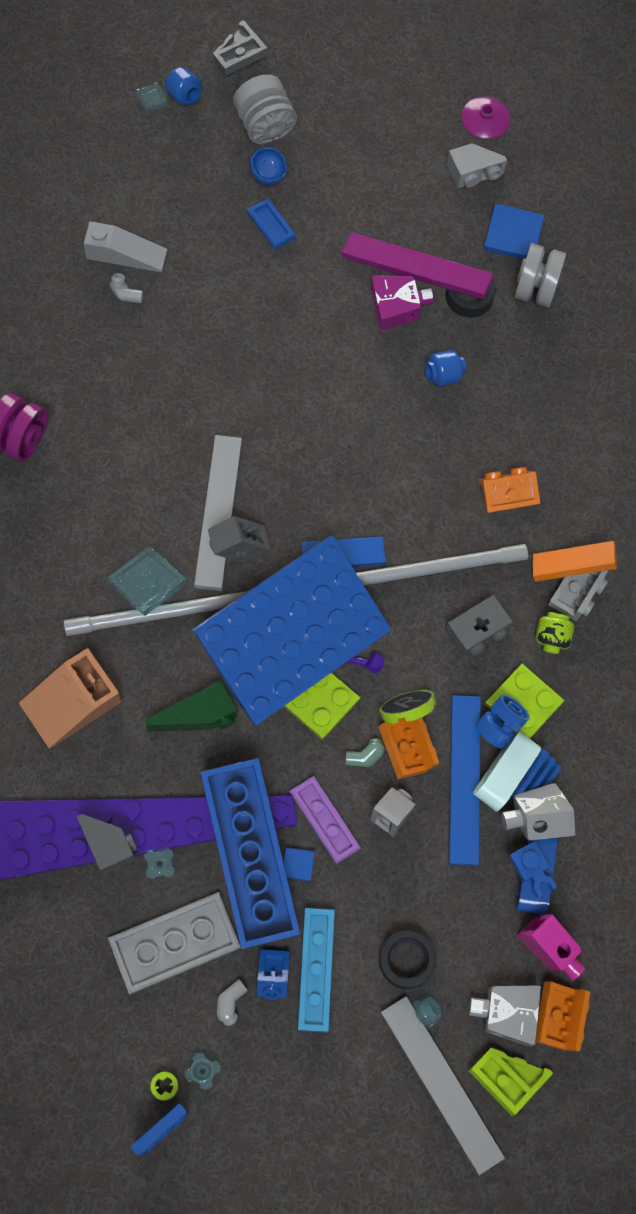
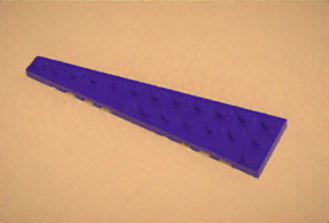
M268 796L275 830L297 826L292 796ZM206 797L0 801V881L97 863L77 819V816L81 814L119 827L125 836L131 834L137 848L136 851L132 852L133 856L216 841Z

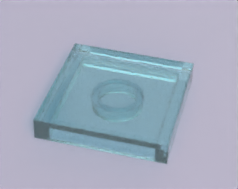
M151 546L147 547L108 577L109 584L144 616L187 584L186 578Z

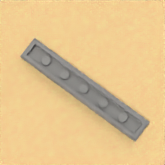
M215 435L194 583L195 588L222 591L226 558L214 555L210 548V537L207 529L232 517L242 438Z
M407 996L382 1011L381 1015L476 1173L481 1175L505 1159Z

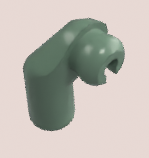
M378 738L371 739L369 745L362 752L346 751L345 765L373 766L383 756L385 751L382 740Z

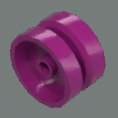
M13 393L4 395L0 400V452L6 451L8 457L23 463L27 461L45 433L48 422L47 409L34 403L27 405L26 399Z

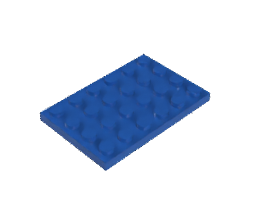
M329 536L192 629V631L251 723L257 726L390 632L391 628L335 538Z

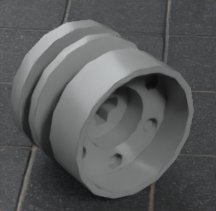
M270 74L251 78L243 83L233 96V105L243 121V126L247 130L249 138L254 143L265 144L282 138L294 128L297 122V114L287 98V93L281 81L276 76Z

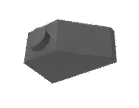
M83 814L77 816L102 875L135 861L132 852L136 851L137 848L131 834L125 836L119 827Z

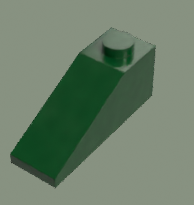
M219 681L146 719L145 724L149 732L213 730L217 727L225 729L235 722L234 718L237 717V709L223 683Z

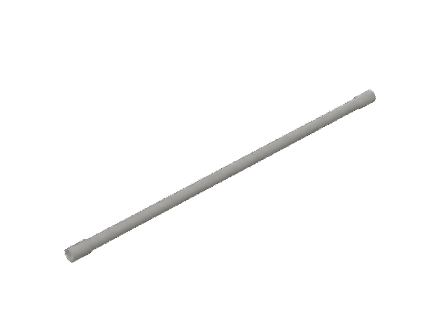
M526 544L502 547L497 550L358 572L356 574L363 585H370L496 563L527 560L528 551ZM248 591L93 617L84 616L64 620L66 636L90 633L94 630L220 610Z

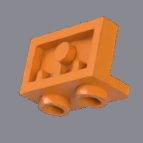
M527 467L511 469V474L501 475V471L485 473L484 479H478V484L482 486L485 511L487 513L540 504L536 472L527 471Z

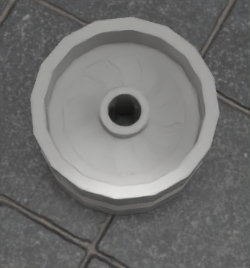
M531 243L527 258L523 259L517 282L519 284L515 299L527 302L531 298L534 287L539 288L535 300L536 304L550 308L566 253L554 249L550 252L547 263L543 264L544 246Z

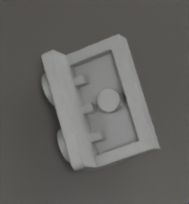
M609 570L565 577L548 605L569 616L575 622H577L581 615L587 617L595 602L591 601L595 593L600 595L608 583V580L604 579Z

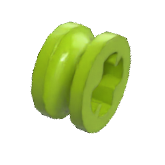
M169 1072L156 1074L151 1081L152 1094L162 1101L172 1099L178 1091L176 1077ZM167 1077L170 1078L173 1082L170 1084V1086H173L172 1092H164L160 1095L157 1092V1089H159L158 1086L156 1087L157 1081L159 1079L165 1081Z

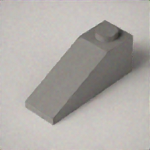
M89 222L84 240L87 259L162 272L167 254L166 248L117 226Z

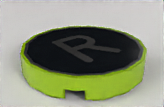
M428 690L411 691L384 702L380 706L379 711L382 720L386 723L398 724V719L405 718L406 722H410L431 713L436 704L434 693Z

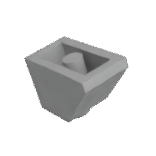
M392 787L374 807L370 820L394 837L416 804L412 802L413 798L402 789L397 791Z

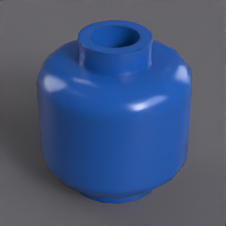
M179 67L168 75L165 82V90L177 103L188 106L199 99L202 83L190 70L185 67Z
M454 350L434 353L429 357L428 362L425 363L427 379L438 387L460 382L463 372L466 371L464 358L462 356L459 357Z

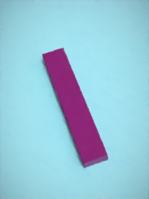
M352 232L341 252L343 258L399 275L412 276L416 280L480 299H485L494 280V273Z

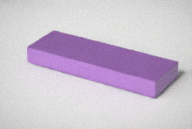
M314 776L290 790L289 793L336 865L361 849Z

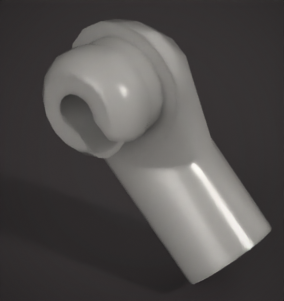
M113 274L110 288L116 297L121 301L142 304L144 291L130 289L125 282L123 274Z
M239 979L218 997L216 1015L219 1021H222L226 1026H231L237 1021L238 1015L235 1013V1001L248 991Z

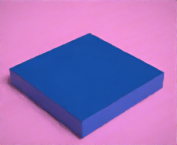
M495 203L484 250L526 259L531 243L538 244L544 215Z
M179 1103L131 1146V1149L137 1156H144L189 1116V1113Z

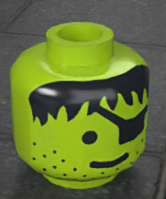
M548 612L547 616L539 619L535 640L538 644L543 645L542 651L559 654L560 649L566 650L570 648L575 626L569 621V616Z

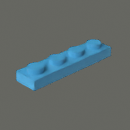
M305 908L298 1031L328 1033L335 910Z

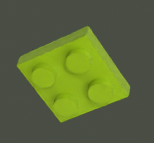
M521 664L484 705L491 710V706L502 694L517 700L530 716V719L519 731L528 738H531L560 707L564 700L525 665Z
M330 673L284 707L323 740L356 705L360 697L334 674Z

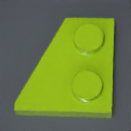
M490 1048L469 1070L512 1117L519 1112L553 1074L547 1068L541 1069L530 1065L523 1059L509 1057L504 1052L494 1048Z

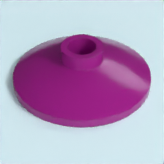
M478 97L469 101L463 108L461 115L465 129L478 138H496L502 135L510 125V113L507 107L499 100L491 97Z

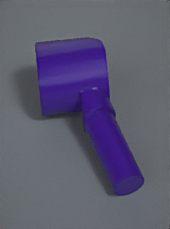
M372 653L368 660L353 657L347 662L361 665L373 673H378L384 665V658L377 653Z

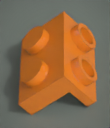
M403 718L398 719V724L384 722L378 726L397 779L426 773L439 764L436 749L432 745L423 718L406 722V719Z
M544 982L535 1042L564 1051L579 1052L584 1040L585 1021L590 1006V991L572 989L553 982Z

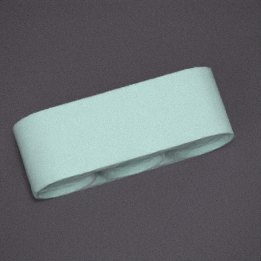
M516 731L514 733L515 736L502 748L473 792L476 797L495 812H498L508 801L541 750L539 745L521 731Z

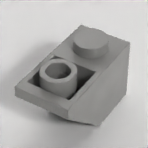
M473 143L449 150L447 166L458 188L464 186L470 188L486 179H498L504 174L507 163L505 156Z

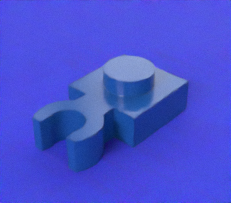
M536 841L509 855V859L523 883L529 879L532 880V891L538 899L543 896L539 888L541 883L547 884L551 891L556 889L555 881L544 873V871L550 868V865Z

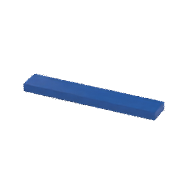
M452 695L449 865H479L480 799L473 794L480 782V733L476 728V723L480 720L481 697Z

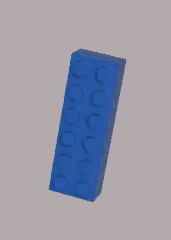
M259 758L201 772L241 949L300 935Z

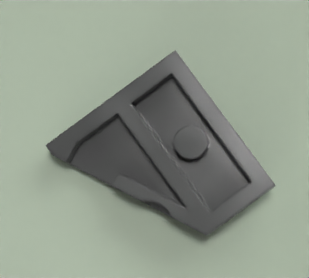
M244 20L238 24V31L234 35L229 34L224 44L219 46L213 53L214 62L226 76L268 56V48Z

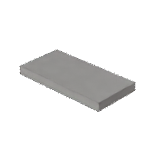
M219 892L108 938L129 995L241 948Z

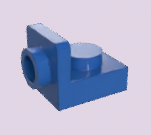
M260 949L257 978L258 997H265L270 1000L287 997L290 951Z

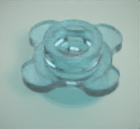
M165 848L161 852L149 850L145 853L144 858L148 863V869L146 870L148 878L155 879L157 876L170 878L174 875L175 869L172 867L171 861L174 855L172 850ZM158 861H162L161 867L157 866Z
M422 997L420 1002L418 1000L414 1002L416 1017L422 1024L431 1028L433 1024L437 1025L439 1023L442 1011L435 999L432 997Z
M197 1053L193 1057L194 1062L191 1068L185 1071V1078L189 1082L195 1081L200 1084L203 1090H208L212 1087V1080L215 1074L220 1072L221 1066L217 1061L212 1062L206 1059L203 1053ZM204 1068L206 1070L205 1074H201L200 1069Z

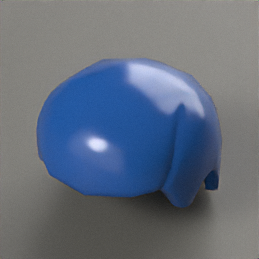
M272 147L257 149L249 163L251 176L257 183L263 186L278 184L283 180L288 168L283 154Z

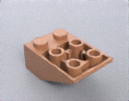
M87 648L63 663L21 700L19 705L48 748L51 749L122 701L119 692Z

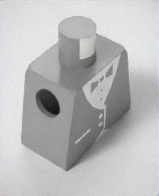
M556 783L517 794L514 797L515 810L501 813L504 829L520 827L528 840L575 836L574 809Z
M493 986L488 990V999L471 997L469 1015L485 1018L484 1032L531 1047L535 1045L541 986Z

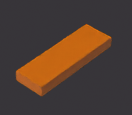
M614 541L533 554V577L535 582L617 569L616 545Z

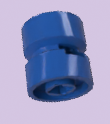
M502 694L491 706L492 712L487 711L476 723V728L489 743L495 747L504 748L515 736L514 731H519L530 719V716L517 700Z

